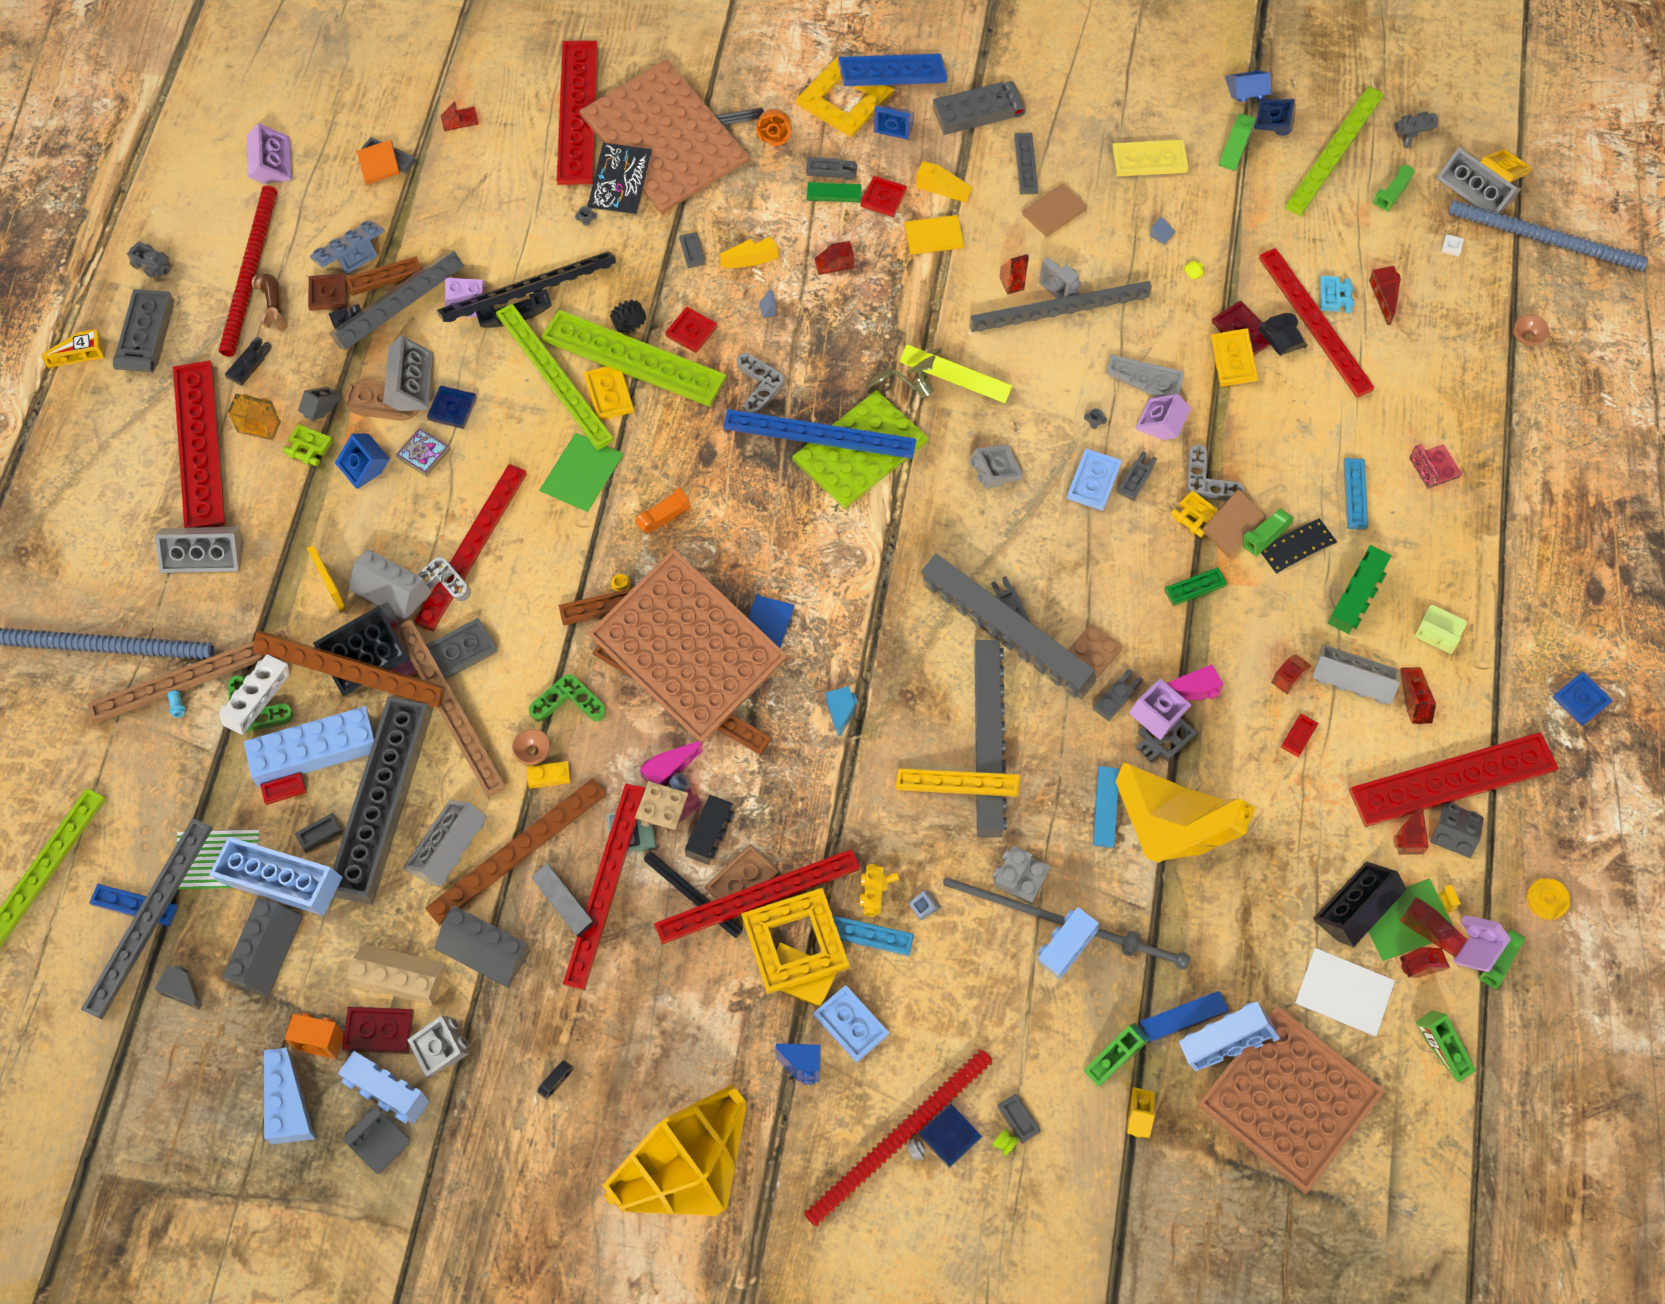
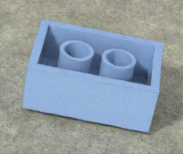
M1079 907L1075 911L1072 909L1064 918L1065 924L1063 927L1060 928L1058 926L1051 935L1052 941L1049 945L1044 944L1037 953L1039 955V964L1059 980H1061L1099 931V923Z

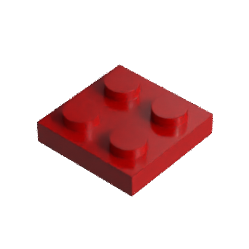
M873 176L860 202V207L894 218L907 192V186Z
M686 306L665 332L667 338L697 354L717 329V323Z

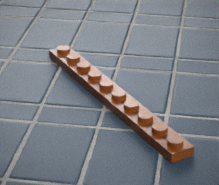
M263 631L256 632L253 652L263 655L268 654L276 659L437 708L441 706L444 686Z
M597 645L592 653L595 657L632 678L608 653ZM733 714L717 729L760 756L772 740L770 736Z
M593 778L425 907L426 911L440 926L453 905L460 909L604 798L606 796L605 791Z

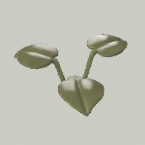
M939 347L929 351L928 353L933 354V356L923 359L907 371V374L918 373L919 377L913 380L915 384H912L897 370L889 368L875 375L868 383L866 391L868 392L869 388L874 384L895 374L906 382L913 391L916 389L921 398L934 392V389L929 382L926 372L922 370H932L933 362L936 358L935 355L941 353L942 348Z

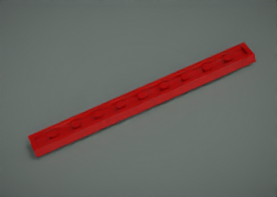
M1274 248L1260 254L1259 260L1355 397L1359 398L1374 390L1373 384L1278 250Z
M508 464L451 559L450 564L463 580H465L527 475L526 470ZM449 576L447 578V583H451L454 580L455 576ZM441 582L436 584L415 619L416 625L434 632L454 598Z
M625 783L585 910L595 924L580 938L577 937L564 977V986L584 991L586 989L638 820L635 819L645 792V787Z
M852 849L655 922L654 927L663 945L740 916L741 913L772 904L859 871L860 866Z

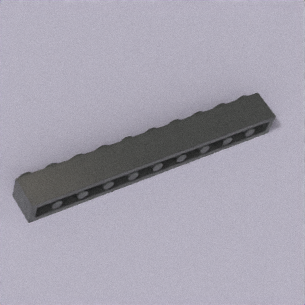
M975 640L976 772L1002 774V772H1006V760H1002V753H1005L1006 742L1002 741V734H1005V722H1001V715L1005 714V703H1001V697H1004V684H1001L1000 679L1004 678V666H1000V660L1004 658V648H1000V640ZM976 795L977 837L1002 838L1003 830H1007V818H1003V811L1007 810L1006 798L994 795Z

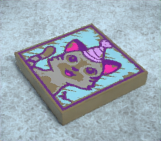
M419 428L398 451L396 458L427 477L451 449L449 445Z

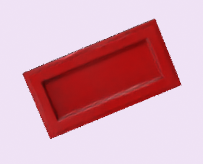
M1300 713L1280 748L1299 758L1319 723Z
M301 772L260 784L266 805L307 793Z

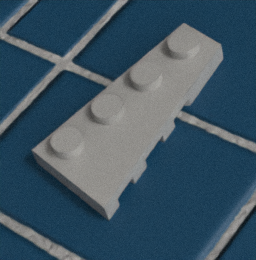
M1115 355L1110 356L1106 371L1107 375L1154 397L1179 394L1184 377V371Z

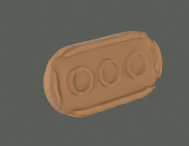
M361 380L357 382L358 384L350 386L345 395L348 408L353 413L361 416L403 421L414 417L419 412V410L398 411L383 403L385 382Z

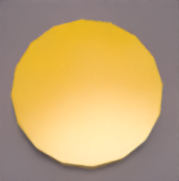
M1540 878L1533 882L1526 894V901L1530 910L1539 918L1546 920H1556L1562 917L1570 908L1571 903L1569 891L1564 884L1552 878Z

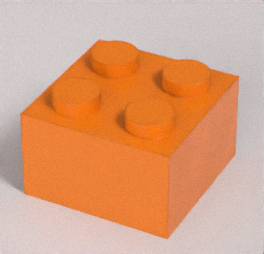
M301 1012V1015H292L285 1040L295 1051L337 1060L344 1033L340 1026L335 1023V1020L322 1017V1020L314 1018L309 1013Z

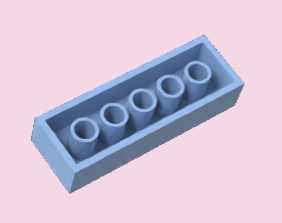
M366 706L246 740L244 741L251 778L257 787H260V784L298 772L305 774L369 755L375 739V732L371 716Z
M228 837L209 874L223 885L324 916L342 879V876L331 867L232 837Z

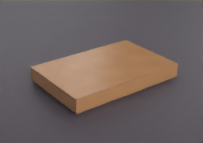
M1062 183L1024 209L1022 215L1047 237L1087 210V205Z
M1238 489L1201 530L1227 557H1230L1243 543L1244 534L1255 530L1266 516Z
M749 844L705 886V889L717 900L773 879L780 872Z

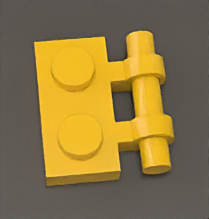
M1192 490L1179 504L1183 511L1180 512L1175 508L1171 515L1176 518V522L1184 524L1189 528V532L1193 535L1197 534L1202 538L1205 535L1201 530L1202 525L1205 526L1218 509ZM1189 514L1197 520L1195 523L1187 518Z

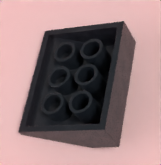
M388 602L375 607L313 642L316 648L388 670L411 659L399 621ZM332 676L342 696L362 686V684Z

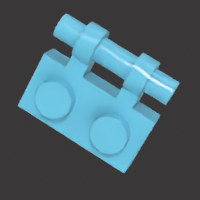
M1321 276L1319 280L1320 311L1339 312L1341 306H1343L1346 313H1351L1354 306V299L1352 298L1354 290L1351 279H1344V283H1340L1339 277ZM1340 292H1343L1344 297H1340Z

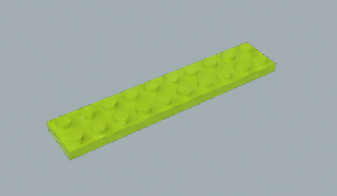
M558 310L541 336L543 342L611 367L614 370L621 371L709 407L726 381V374L562 310Z

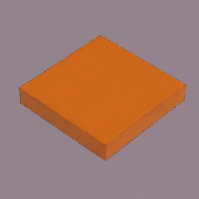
M391 140L357 150L366 185L400 174Z

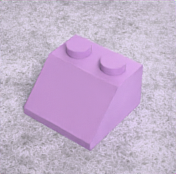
M1179 394L1149 398L1135 428L1161 440L1177 438L1191 408Z
M1159 679L1138 699L1129 714L1161 740L1191 707V704L1163 680Z

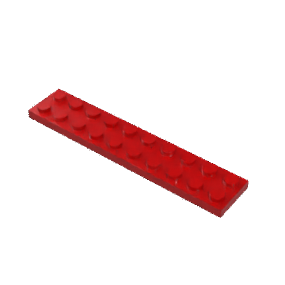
M597 40L562 41L557 185L593 184L595 133L581 117L580 110L596 101Z
M209 360L173 366L184 528L226 526L213 364Z
M1539 732L1350 787L1349 792L1364 826L1369 827L1556 772L1559 768L1542 733Z

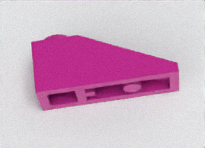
M1212 664L1166 683L1185 700L1214 699L1221 694L1224 685Z
M697 741L655 755L651 760L648 759L642 764L640 769L641 777L647 783L649 781L667 786L669 779L675 773H681L703 752L702 744Z

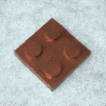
M346 273L308 276V308L310 311L347 308Z

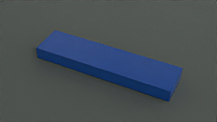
M97 883L89 904L135 917L147 896ZM170 903L159 924L171 925L178 909L176 904Z
M1220 991L1142 1020L1139 1024L1143 1032L1150 1038L1148 1041L1150 1043L1225 1014L1229 1010Z

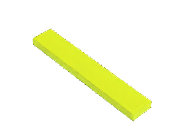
M906 344L899 362L913 367L923 359L933 356V354ZM936 355L932 370H922L1003 403H1006L1012 388L1010 384Z

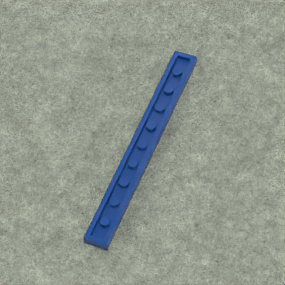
M727 409L723 425L725 430L913 459L916 446V438Z

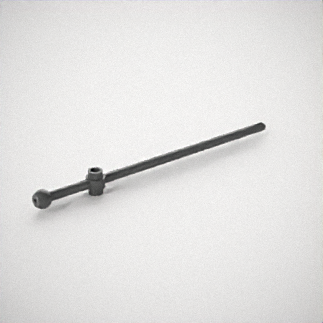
M945 878L943 884L947 887L1060 925L1065 924V917L950 878ZM1099 929L1095 934L1096 937L1120 944L1122 946L1121 952L1127 956H1134L1135 951L1138 950L1171 961L1179 969L1184 970L1189 965L1190 956L1183 952L1174 954L1141 943L1139 941L1140 935L1134 931H1128L1124 937Z

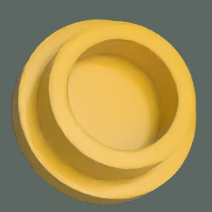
M617 574L611 580V587L615 592L630 589L631 581L624 574Z

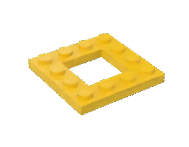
M837 56L795 99V102L799 107L852 138L875 114V107L883 105L894 94V89L888 85L853 86L866 95L849 113L844 112L823 99L842 80L838 65L839 56Z
M823 888L741 913L767 995L850 968ZM809 916L821 953L780 965L769 929Z

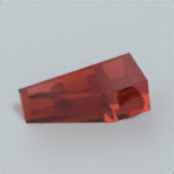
M1028 254L1009 259L1001 266L999 278L1007 295L1025 289L1029 261Z
M1394 266L1373 270L1369 279L1387 325H1391L1396 313L1401 282L1400 274L1396 272Z
M1421 667L1401 668L1400 673L1406 709L1411 723L1432 724L1436 702Z
M1417 897L1410 903L1399 922L1454 957L1458 955L1467 940L1436 909Z

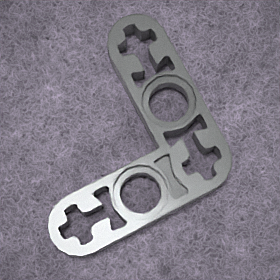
M742 353L737 357V368L761 383L745 401V412L761 414L783 388L784 377L779 371L754 356ZM757 369H764L765 373L758 375L755 371ZM762 391L769 392V396L761 397L759 393Z
M1194 445L1190 448L1186 488L1188 494L1193 490L1205 499L1227 501L1233 494L1232 489H1239L1244 493V487L1239 482L1206 479V448L1202 445ZM1195 452H1199V461H1196ZM1197 467L1201 469L1202 473L1194 474L1192 468ZM1195 481H1198V483H1197V488H1199L1198 490H1195V488L1193 487ZM1217 486L1220 488V492L1213 493L1210 487Z
M436 557L417 574L423 579L427 576L430 577L428 583H426L430 590L438 582H441L458 601H465L471 595V588L443 557ZM454 575V580L451 583H447V578ZM456 587L462 588L463 592L460 594Z

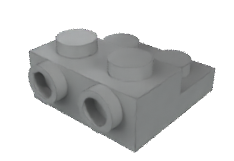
M1048 257L1042 261L1039 284L1057 299L1078 295L1077 289L1080 287L1081 282L1079 281L1080 275H1078L1077 271L1071 269L1067 264L1060 268L1056 262Z
M1009 445L976 448L970 457V465L978 473L977 480L980 484H983L985 489L1001 487L1004 482L1019 481L1023 477Z
M1013 845L1011 850L1006 849L1002 860L1005 861L1003 866H997L992 876L995 878L994 886L1032 905L1051 867L1032 858L1031 853Z
M441 1015L408 1039L425 1076L431 1078L446 1066H453L469 1054L466 1049L469 1047L468 1041L459 1035L457 1031L459 1024L453 1017Z

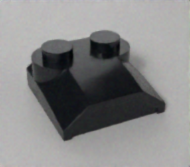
M1283 313L1270 317L1258 328L1279 356L1301 348H1307L1308 346L1297 328L1298 319L1292 313Z

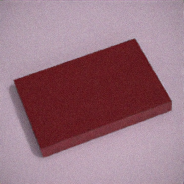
M1241 300L1212 319V323L1221 332L1248 328L1254 356L1270 346V343L1258 330L1263 322Z
M348 1006L342 1050L409 1054L410 1044L408 1039L411 1037L414 1010Z

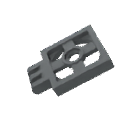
M1182 718L1170 730L1172 734L1170 736L1165 735L1161 740L1157 737L1153 739L1150 736V731L1143 726L1138 734L1144 740L1137 745L1136 749L1140 751L1143 747H1146L1142 755L1147 756L1151 752L1152 755L1148 758L1150 762L1159 755L1168 762L1197 735V732ZM1181 726L1185 733L1183 741L1176 735V731ZM1166 740L1171 741L1176 747L1172 750H1165L1161 744Z

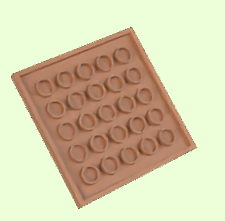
M1276 1006L1269 1016L1281 1039L1274 1042L1272 1038L1262 1041L1263 1046L1256 1049L1254 1046L1244 1048L1242 1054L1237 1055L1197 1106L1304 1194H1307L1385 1090L1279 1006Z

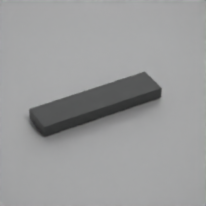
M1015 133L1014 142L1020 194H1038L1032 133Z

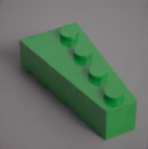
M1369 545L1327 624L1347 634L1351 632L1352 628L1357 629L1362 620L1359 618V615L1366 613L1370 605L1367 602L1369 597L1373 599L1379 588L1375 586L1377 583L1382 584L1387 574L1384 570L1392 555Z

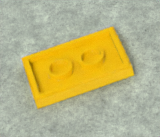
M1506 149L1484 156L1481 160V163L1508 182L1526 176L1532 170L1531 166Z
M958 215L904 222L910 255L964 248Z
M1248 328L1210 334L1220 387L1258 381Z
M606 366L583 372L595 414L600 421L634 412L625 378L621 371Z
M315 546L308 547L307 550L339 613L346 610V606Z
M780 943L776 950L780 965L810 956L783 943ZM838 972L780 991L816 1007H821Z

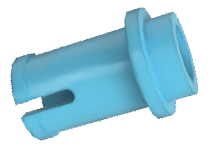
M177 690L167 694L170 704L169 713L174 718L184 716L186 707L182 704L181 693Z

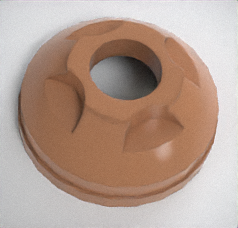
M1529 314L1518 318L1513 332L1516 339L1522 344L1537 346L1542 344L1548 337L1549 327L1541 317ZM1523 333L1532 334L1533 339H1526Z
M526 729L514 738L512 751L520 763L537 765L547 758L550 752V742L544 732L537 729ZM530 747H537L539 749L535 756H529L527 750Z

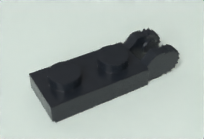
M259 337L255 338L250 343V347L242 353L225 373L226 378L242 386L265 360L264 358L271 350V344L266 342L261 346L262 339Z

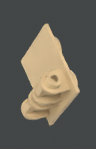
M648 781L635 819L641 820V825L645 827L655 824L676 830L688 793Z

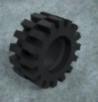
M626 300L624 304L619 303L618 307L615 306L614 310H611L610 318L613 325L621 333L625 331L629 333L630 330L633 332L636 327L639 329L641 327L640 324L643 325L647 319L641 303L637 300H630L629 302Z

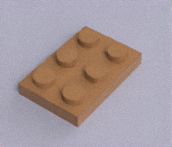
M1091 623L1068 651L1093 668L1097 679L1122 651L1123 646Z

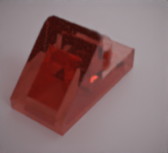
M454 101L441 115L444 131L479 125L475 106L457 110L456 102Z

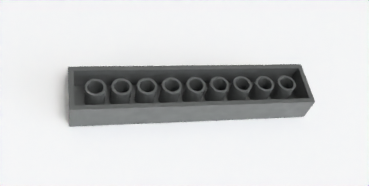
M935 554L921 570L923 581L926 583L925 587L930 592H937L945 603L955 605L957 607L956 610L961 615L966 616L967 614L972 618L971 621L976 626L986 628L988 630L987 633L992 638L997 639L998 637L1003 641L1002 644L1008 650L1012 651L1014 649L1019 653L1018 656L1023 661L1033 663L1035 665L1034 668L1039 673L1049 675L1051 677L1050 680L1055 685L1064 686L1067 689L1066 692L1073 698L1078 697L1082 700L1097 682L1093 668L938 554Z
M392 697L387 698L333 866V870L342 876L333 896L335 898L373 905L432 713L428 704Z

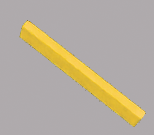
M898 768L895 788L902 791L1019 797L1021 776L1019 774Z

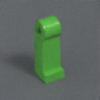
M1409 165L1400 166L1395 179L1385 191L1379 189L1376 193L1373 204L1389 212L1410 184L1414 169Z
M1282 508L1278 509L1273 516L1255 530L1244 534L1243 547L1255 557L1258 556L1291 526L1294 517Z
M1512 928L1507 932L1511 940L1489 972L1482 971L1478 977L1479 980L1495 990L1502 984L1511 963L1525 940L1523 935Z

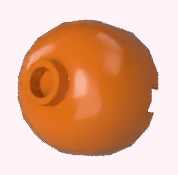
M769 109L763 112L756 125V133L762 142L770 143L769 145L780 146L786 143L792 130L791 119L784 111L779 109Z

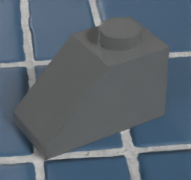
M328 386L305 390L298 411L309 420L324 418L342 398V395Z
M167 965L155 990L162 996L200 1010L201 1003L193 979L187 974L188 970L178 965L175 968Z

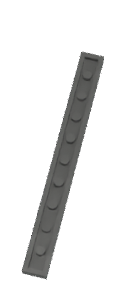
M1150 281L971 315L970 330L971 332H982L986 329L1001 328L1011 324L1017 325L1022 322L1037 321L1047 317L1053 318L1062 314H1073L1082 310L1088 311L1093 308L1108 307L1118 303L1124 304L1133 300H1144L1150 297L1152 285Z
M192 818L81 1010L101 1020L104 1018L213 829L210 825Z

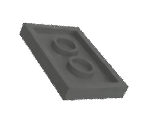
M479 618L426 645L445 680L498 652Z

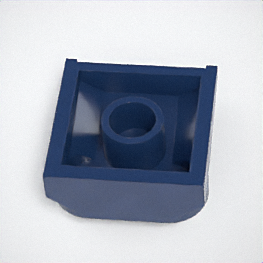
M1295 99L1259 100V109L1254 129L1275 131L1279 136L1291 133L1295 119Z

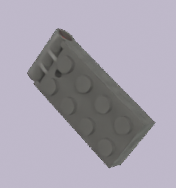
M1012 81L1005 84L1000 82L933 99V110L943 135L1014 117L1018 118L1026 113L1017 87Z
M133 289L117 350L113 358V368L115 370L154 372L174 303L170 292Z

